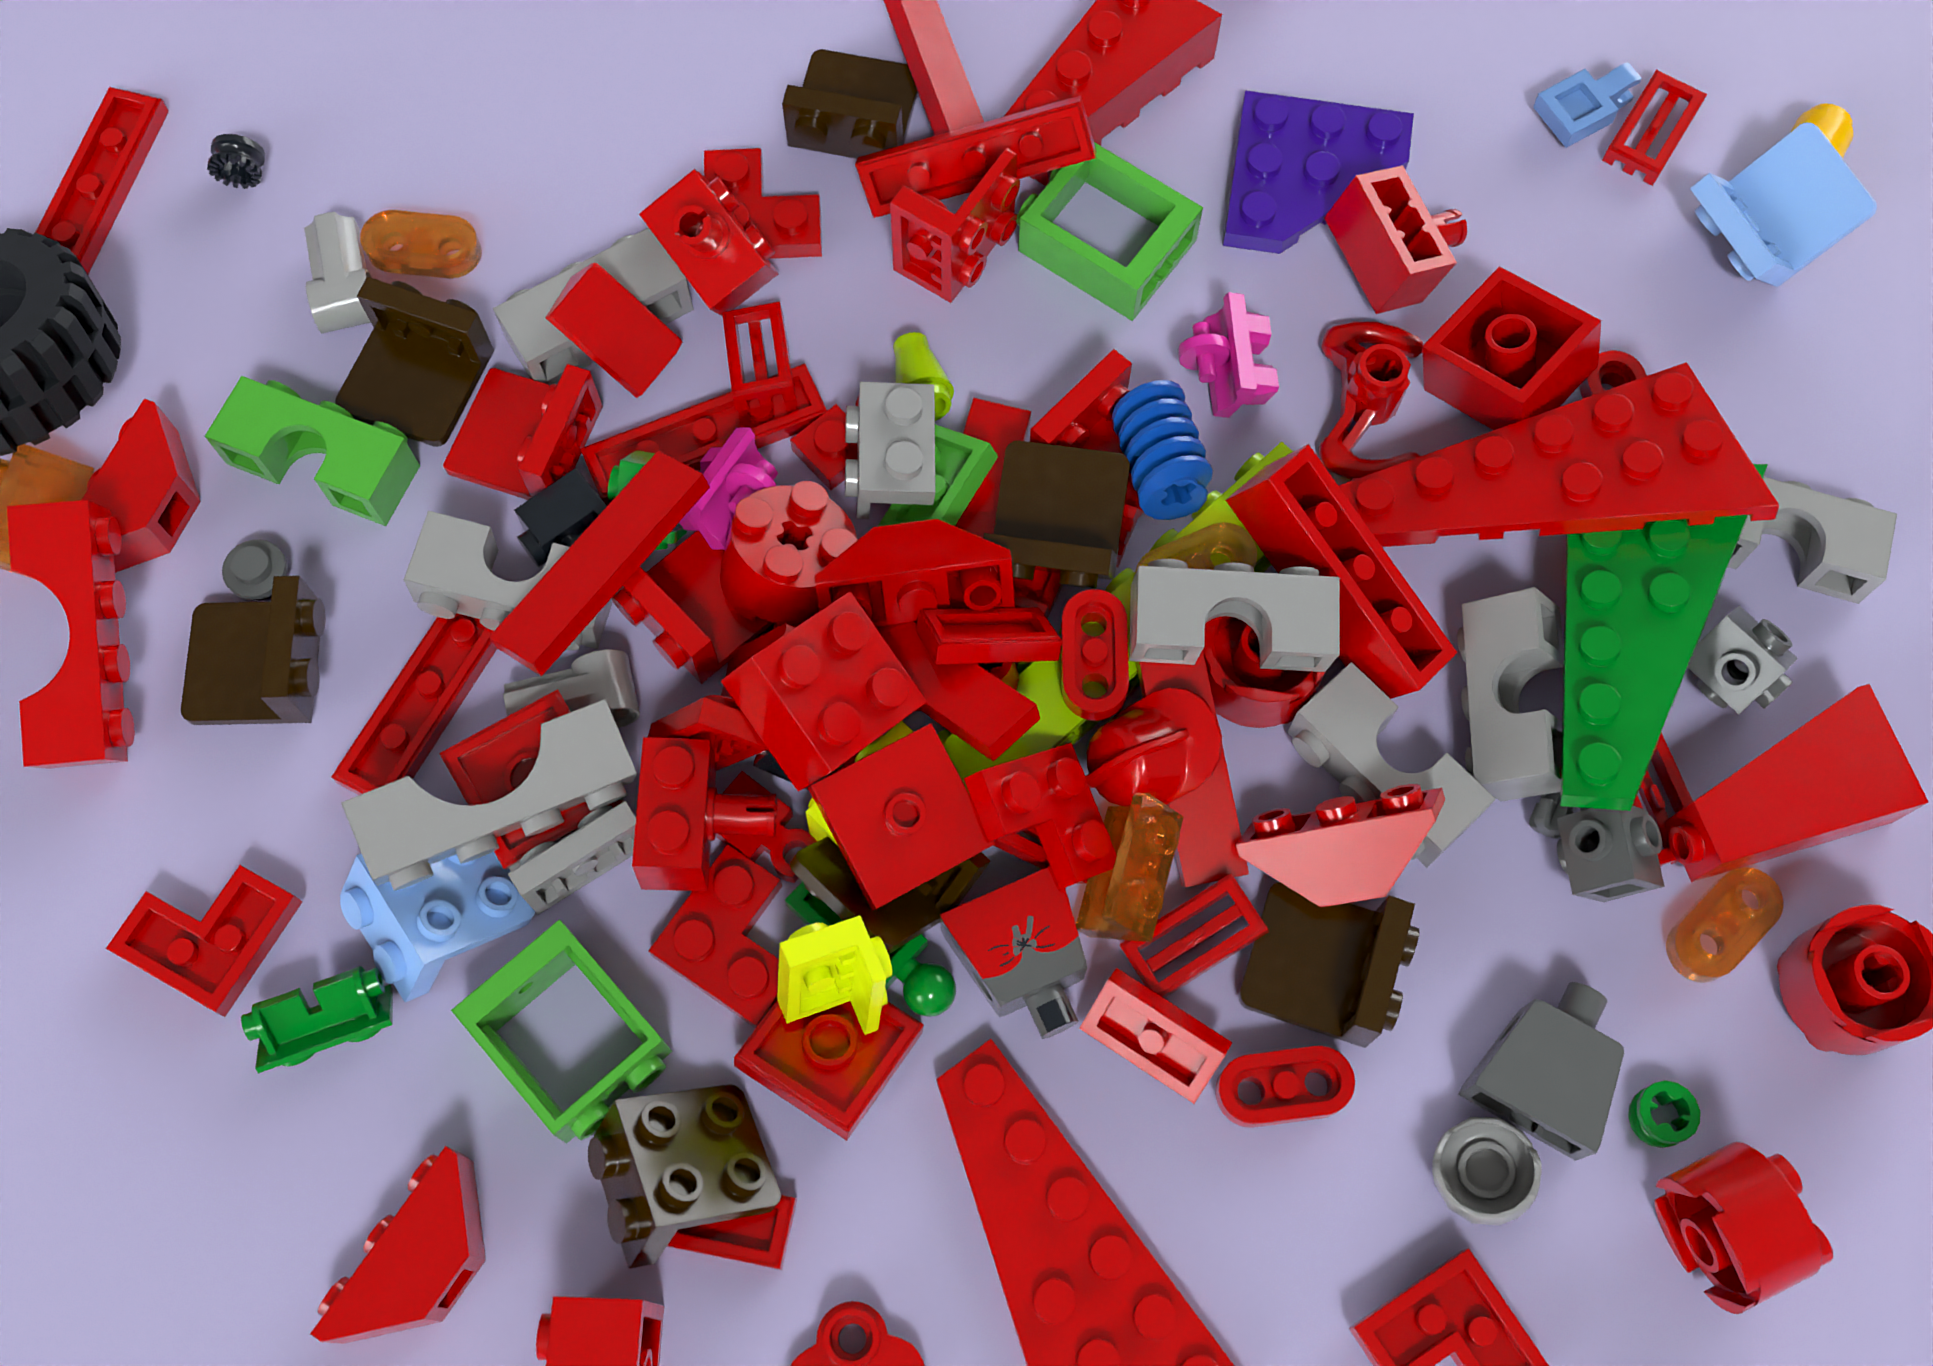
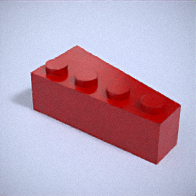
M1096 0L1004 116L1081 95L1093 140L1101 146L1102 138L1119 125L1123 128L1128 126L1139 117L1141 108L1159 94L1163 97L1168 95L1180 85L1181 78L1197 66L1201 69L1214 59L1223 14L1197 0ZM1053 170L1029 177L1047 186Z

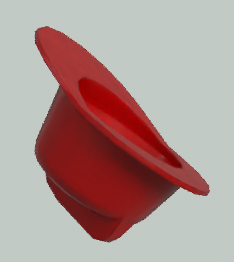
M1169 687L1149 694L1115 715L1111 721L1101 726L1090 739L1086 752L1089 773L1085 776L1089 788H1096L1098 793L1110 803L1144 814L1159 810L1192 792L1213 775L1221 758L1222 733L1217 716L1203 698L1188 689Z

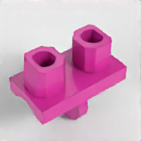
M1228 292L1223 297L1224 305L1221 310L1206 317L1202 322L1193 325V337L1183 341L1178 348L1180 365L1186 369L1198 370L1199 381L1209 383L1213 416L1230 418L1242 404L1265 405L1279 389L1277 369L1271 365L1254 363L1252 355H1260L1269 345L1272 335L1269 316L1246 311L1244 294Z
M750 427L736 428L723 447L710 448L700 461V473L704 475L710 488L679 522L684 530L700 531L712 550H725L731 522L739 501L758 490L776 486L774 479L779 473L774 465L764 459L757 450L755 435Z

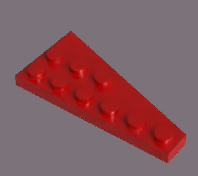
M1687 362L1338 485L1382 547L1434 544L1440 536L1478 534L1479 540L1503 539L1504 532L1538 529L1539 536L1643 529L1646 523L1650 521L1686 519L1688 526L1714 524L1715 517L1749 515L1750 521L1775 520L1780 506Z
M991 1038L936 1079L1027 1366H1235Z

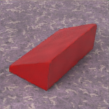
M591 263L571 276L545 317L635 398L642 396L676 355L683 343L672 330L597 263Z

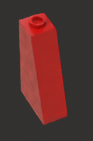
M1866 684L1851 691L1667 819L1664 823L1669 832V845L1673 855L1684 865L1690 881L1695 882L1893 823L1929 803L1870 684Z

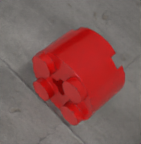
M800 481L794 486H772L758 490L740 500L735 508L721 564L720 584L726 599L741 616L752 622L755 621L757 616L775 623L774 629L785 623L797 627L819 612L814 576L857 541V534L853 523L844 510L829 499L826 489L816 482Z
M1229 616L1217 617L1205 623L1203 653L1216 715H1220L1235 724L1252 728H1267L1292 722L1297 711L1313 698L1325 672L1260 669V657L1257 656L1256 652H1260L1259 640L1254 630L1247 623Z
M1867 904L1845 909L1799 935L1779 957L1777 970L1780 992L1785 1008L1793 1022L1805 1034L1808 1042L1816 1049L1825 1052L1834 1051L1840 1054L1858 1056L1882 1051L1919 1037L1933 1028V934L1929 929L1918 921L1910 923L1906 919L1891 913L1894 910L1892 908Z
M1732 1142L1658 1180L1655 1186L1665 1190V1195L1654 1200L1655 1209L1661 1228L1675 1256L1687 1273L1697 1268L1701 1269L1714 1285L1703 1292L1716 1305L1729 1313L1741 1314L1815 1275L1821 1266L1831 1262L1833 1259V1249L1828 1238L1812 1222L1798 1196L1802 1193L1803 1186L1797 1171L1780 1154L1776 1153L1766 1158L1758 1150L1745 1143Z

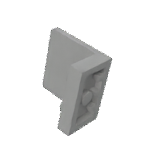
M621 799L622 803L615 808L608 805L592 811L580 821L578 830L557 842L549 841L534 847L521 858L519 863L509 868L511 872L508 875L519 894L538 915L633 856L636 816L626 801Z

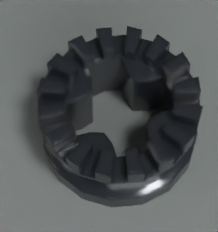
M222 134L212 140L210 151L212 156L208 158L207 164L210 176H215L214 179L216 181L223 179V184L228 186L229 182H233L234 188H238L240 184L243 189H248V185L256 187V184L261 182L262 170L260 167L264 165L265 151L258 143L245 136L236 134Z

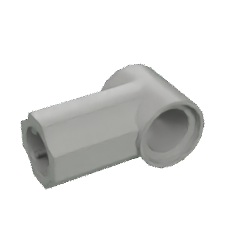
M336 212L314 216L313 222L304 228L313 279L306 282V293L318 330L322 334L371 323L357 298V294L367 276L371 278L372 276L366 268L360 229L354 217L341 216Z
M605 649L593 651L575 659L571 664V669L504 684L503 697L507 716L557 689L571 712L606 699L618 728L635 722L640 716L628 655L620 650Z

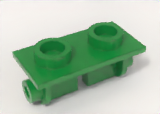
M358 966L313 983V992L320 1005L310 1008L300 988L252 1004V1012L241 1015V1024L249 1041L259 1038L255 1066L257 1073L281 1065L287 1067L298 1065L319 1051L347 1041L361 1042L376 1035L381 1029L391 1026L393 1022V988L391 984L384 986L382 976L377 967L365 971L362 966Z

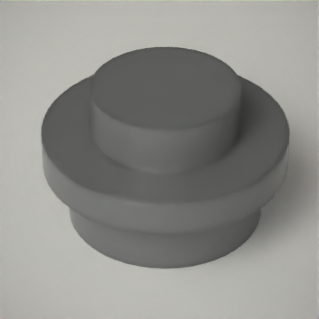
M249 540L239 544L229 552L222 567V576L226 586L236 596L246 600H266L271 598L273 577L287 576L288 564L284 554L276 545L265 540Z

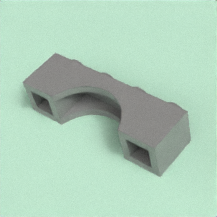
M604 699L542 723L539 755L532 771L519 787L496 801L471 806L448 803L432 796L422 789L410 776L343 801L341 804L372 880L377 886L390 881L393 890L396 891L433 876L434 873L430 865L457 854L462 864L499 849L500 847L496 840L499 836L519 828L523 829L526 837L551 829L564 822L561 814L563 810L586 802L589 810L593 811L619 801L627 796L624 786L634 781L637 772L607 701Z

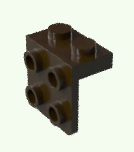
M824 49L815 51L811 56L803 86L787 85L782 107L788 146L857 159L860 156L903 145L918 94L908 64Z
M367 276L357 294V298L374 328L337 394L335 404L347 410L358 421L372 426L376 421L384 422L400 430L407 438L434 447L442 446L448 441L494 352L493 346L478 313L469 305L455 299H448L446 302L425 296L413 286L401 281H393L389 284Z
M1018 440L1011 442L1005 450L994 533H984L983 538L1010 550L1014 579L1033 580L1035 570L1060 573L1058 584L1096 589L1098 578L1114 580L1130 473L1129 460L1125 455L1115 452Z
M274 576L271 602L202 603L194 609L181 702V715L186 721L192 725L312 723L314 697L318 693L320 683L318 667L320 637L325 630L326 616L322 600L315 596L300 576Z
M828 836L799 850L790 862V868L804 882L807 890L816 898L824 901L843 921L861 916L869 937L879 936L888 954L940 923V914L958 907L991 860L980 852L875 910L871 909L839 846Z
M1281 882L1275 883L1267 893L1261 914V919L1269 932L1253 942L1238 995L1240 1004L1248 1010L1366 1048L1382 1034L1383 1029L1392 1031L1397 1022L1402 1005L1403 992L1393 988L1399 965L1408 967L1412 961L1420 933L1419 928L1410 925L1415 903L1389 895L1376 911L1351 903L1320 908Z
M733 1084L614 1100L595 1135L589 1142V1168L593 1177L596 1180H601L609 1205L607 1212L609 1232L613 1241L621 1244L628 1269L655 1264L678 1229L769 1213L774 1210L781 1199L779 1186L745 1094L738 1086Z

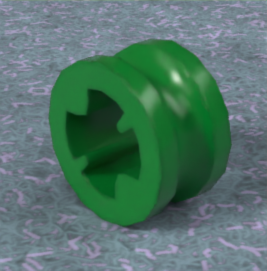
M1664 1080L1651 1084L1633 1097L1629 1105L1628 1118L1632 1130L1640 1140L1652 1147L1667 1148L1686 1141L1696 1133L1700 1124V1108L1696 1098L1687 1088L1677 1082ZM1653 1097L1656 1098L1661 1106L1672 1103L1677 1109L1679 1117L1671 1120V1124L1677 1127L1675 1132L1668 1123L1657 1125L1652 1119L1650 1112L1658 1108V1105L1652 1102Z

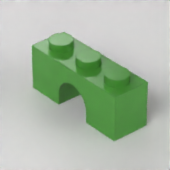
M241 376L205 434V438L227 465L278 485L290 466L299 458L313 453L326 454L321 467L313 479L332 506L383 526H387L420 468V464L407 444L408 438L397 428L380 421L374 422L373 426L358 421L347 410L329 401H321L319 405L301 399L288 386L274 380H268L265 385Z

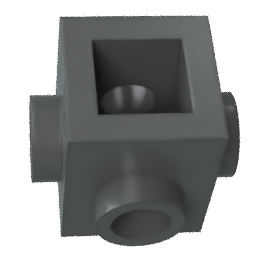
M1739 605L1697 644L1688 668L1700 678L1697 681V686L1710 701L1721 708H1726L1729 705L1736 713L1740 714L1754 700L1763 709L1766 708L1789 687L1793 681L1784 672L1798 658L1789 651L1792 647V642L1780 628L1766 619H1762L1758 623Z
M1632 806L1631 811L1580 808L1579 812L1557 818L1561 837L1557 842V855L1563 870L1569 876L1572 895L1607 902L1665 887L1658 859V853L1662 850V838L1659 828L1654 819L1648 814V810Z

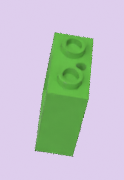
M1094 142L1097 151L1095 159L1053 170L1049 184L1040 195L1033 193L1025 200L1016 219V223L1019 225L1018 251L1133 321L1196 242L1203 207ZM1085 182L1159 226L1127 267H1124L1052 223Z
M560 919L451 1010L550 1132L566 1144L575 1136L582 1141L593 1135L599 1128L614 1100H618L629 1089L633 1093H638L652 1084L666 1068L662 1060L673 1052ZM576 965L639 1038L642 1044L563 1112L497 1031Z

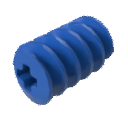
M1155 380L1141 384L1123 396L1116 403L1112 412V426L1119 437V447L1129 460L1132 485L1138 493V503L1145 515L1157 520H1173L1186 517L1199 511L1207 501L1208 491L1206 486L1212 480V466L1205 459L1206 450L1198 439L1199 431L1192 421V412L1185 402V393L1181 386L1170 380Z

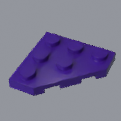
M1245 90L1223 246L1281 254L1298 243L1300 235L1321 222L1324 225L1327 224L1324 217L1356 175L1402 165L1406 170L1410 157L1414 113Z

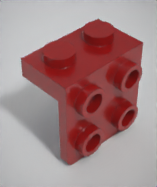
M696 531L647 572L639 567L611 599L632 625L636 627L642 622L656 636L652 640L654 646L673 668L678 670L684 666L700 684H703L729 662L741 646L756 639L774 623L757 616L755 621L752 622L741 616L730 605L720 584L724 550H712L700 531Z

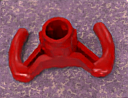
M1353 321L1334 325L1327 330L1321 348L1324 355L1341 370L1342 384L1340 419L1329 435L1323 438L1318 448L1320 460L1328 471L1348 479L1361 478L1420 457L1418 453L1411 451L1392 458L1364 459L1355 456L1351 450L1370 426L1384 424L1396 415L1411 383L1408 379L1411 364L1407 357H1417L1422 353V346L1424 345L1422 339L1400 327L1380 322ZM1359 343H1369L1375 345H1372L1366 349ZM1352 420L1357 422L1352 428V430L1348 432L1347 430L1349 429Z

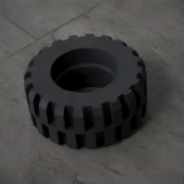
M7 228L5 233H0V456L17 452V446L29 442L35 446L51 438L49 436L50 432L62 425L67 429L81 418L80 411L87 405L93 407L103 396V383H111L117 369V359H119L121 351V336L118 333V324L74 253L70 249L61 246L59 242L36 232L32 234L22 229Z

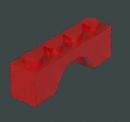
M90 500L7 506L11 571L29 576L53 592L63 606L69 624V647L60 670L46 686L19 701L23 767L51 769L128 762L127 747L131 746L134 742L135 727L130 710L124 708L123 682H127L130 677V659L125 645L120 644L118 619L123 618L125 615L126 597L121 582L115 579L114 555L120 553L122 546L118 521L115 517L111 516V510Z

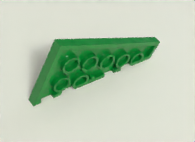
M1753 464L1762 479H1764L1768 464ZM1748 515L1715 517L1714 524L1688 526L1686 519L1650 521L1646 523L1643 529L1566 534L1560 806L1631 811Z

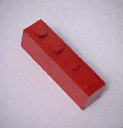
M1309 444L1265 466L1225 500L1278 574L1282 569L1301 566L1317 569L1320 572L1319 576L1339 577L1338 657L1345 667L1352 662L1390 699L1421 690L1458 653Z

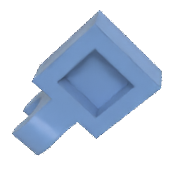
M1629 62L1616 67L1596 81L1585 68L1538 93L1533 108L1565 148L1612 124L1618 110L1631 102L1634 97L1628 89L1639 84L1642 78Z

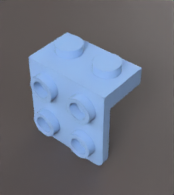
M1810 122L1799 125L1729 182L1712 173H1708L1690 188L1701 203L1695 209V213L1700 221L1713 235L1718 236L1720 233H1723L1734 248L1727 256L1735 269L1747 281L1756 278L1776 287L1782 285L1870 219L1877 210V203L1820 128Z
M494 851L462 864L457 854L430 865L434 873L433 876L396 891L393 890L390 881L377 886L371 878L362 853L356 855L340 894L341 909L348 924L356 930L360 929L372 948L374 963L382 979L389 984H394L405 1003L430 991L445 960L528 925L533 918L535 911L521 897L508 875L511 871L509 868L505 870L502 867Z

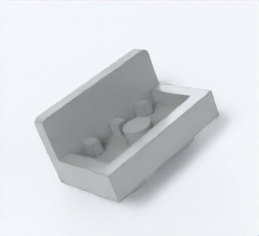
M860 382L858 406H846L845 443H857V459H846L845 497H856V519H869L871 503L933 505L935 498L934 384Z

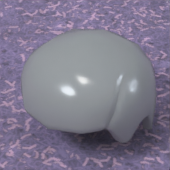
M1469 1117L1450 1128L1440 1138L1432 1163L1434 1184L1448 1209L1469 1222L1499 1226L1515 1220L1531 1207L1538 1194L1542 1172L1540 1157L1528 1137L1517 1127L1499 1117Z

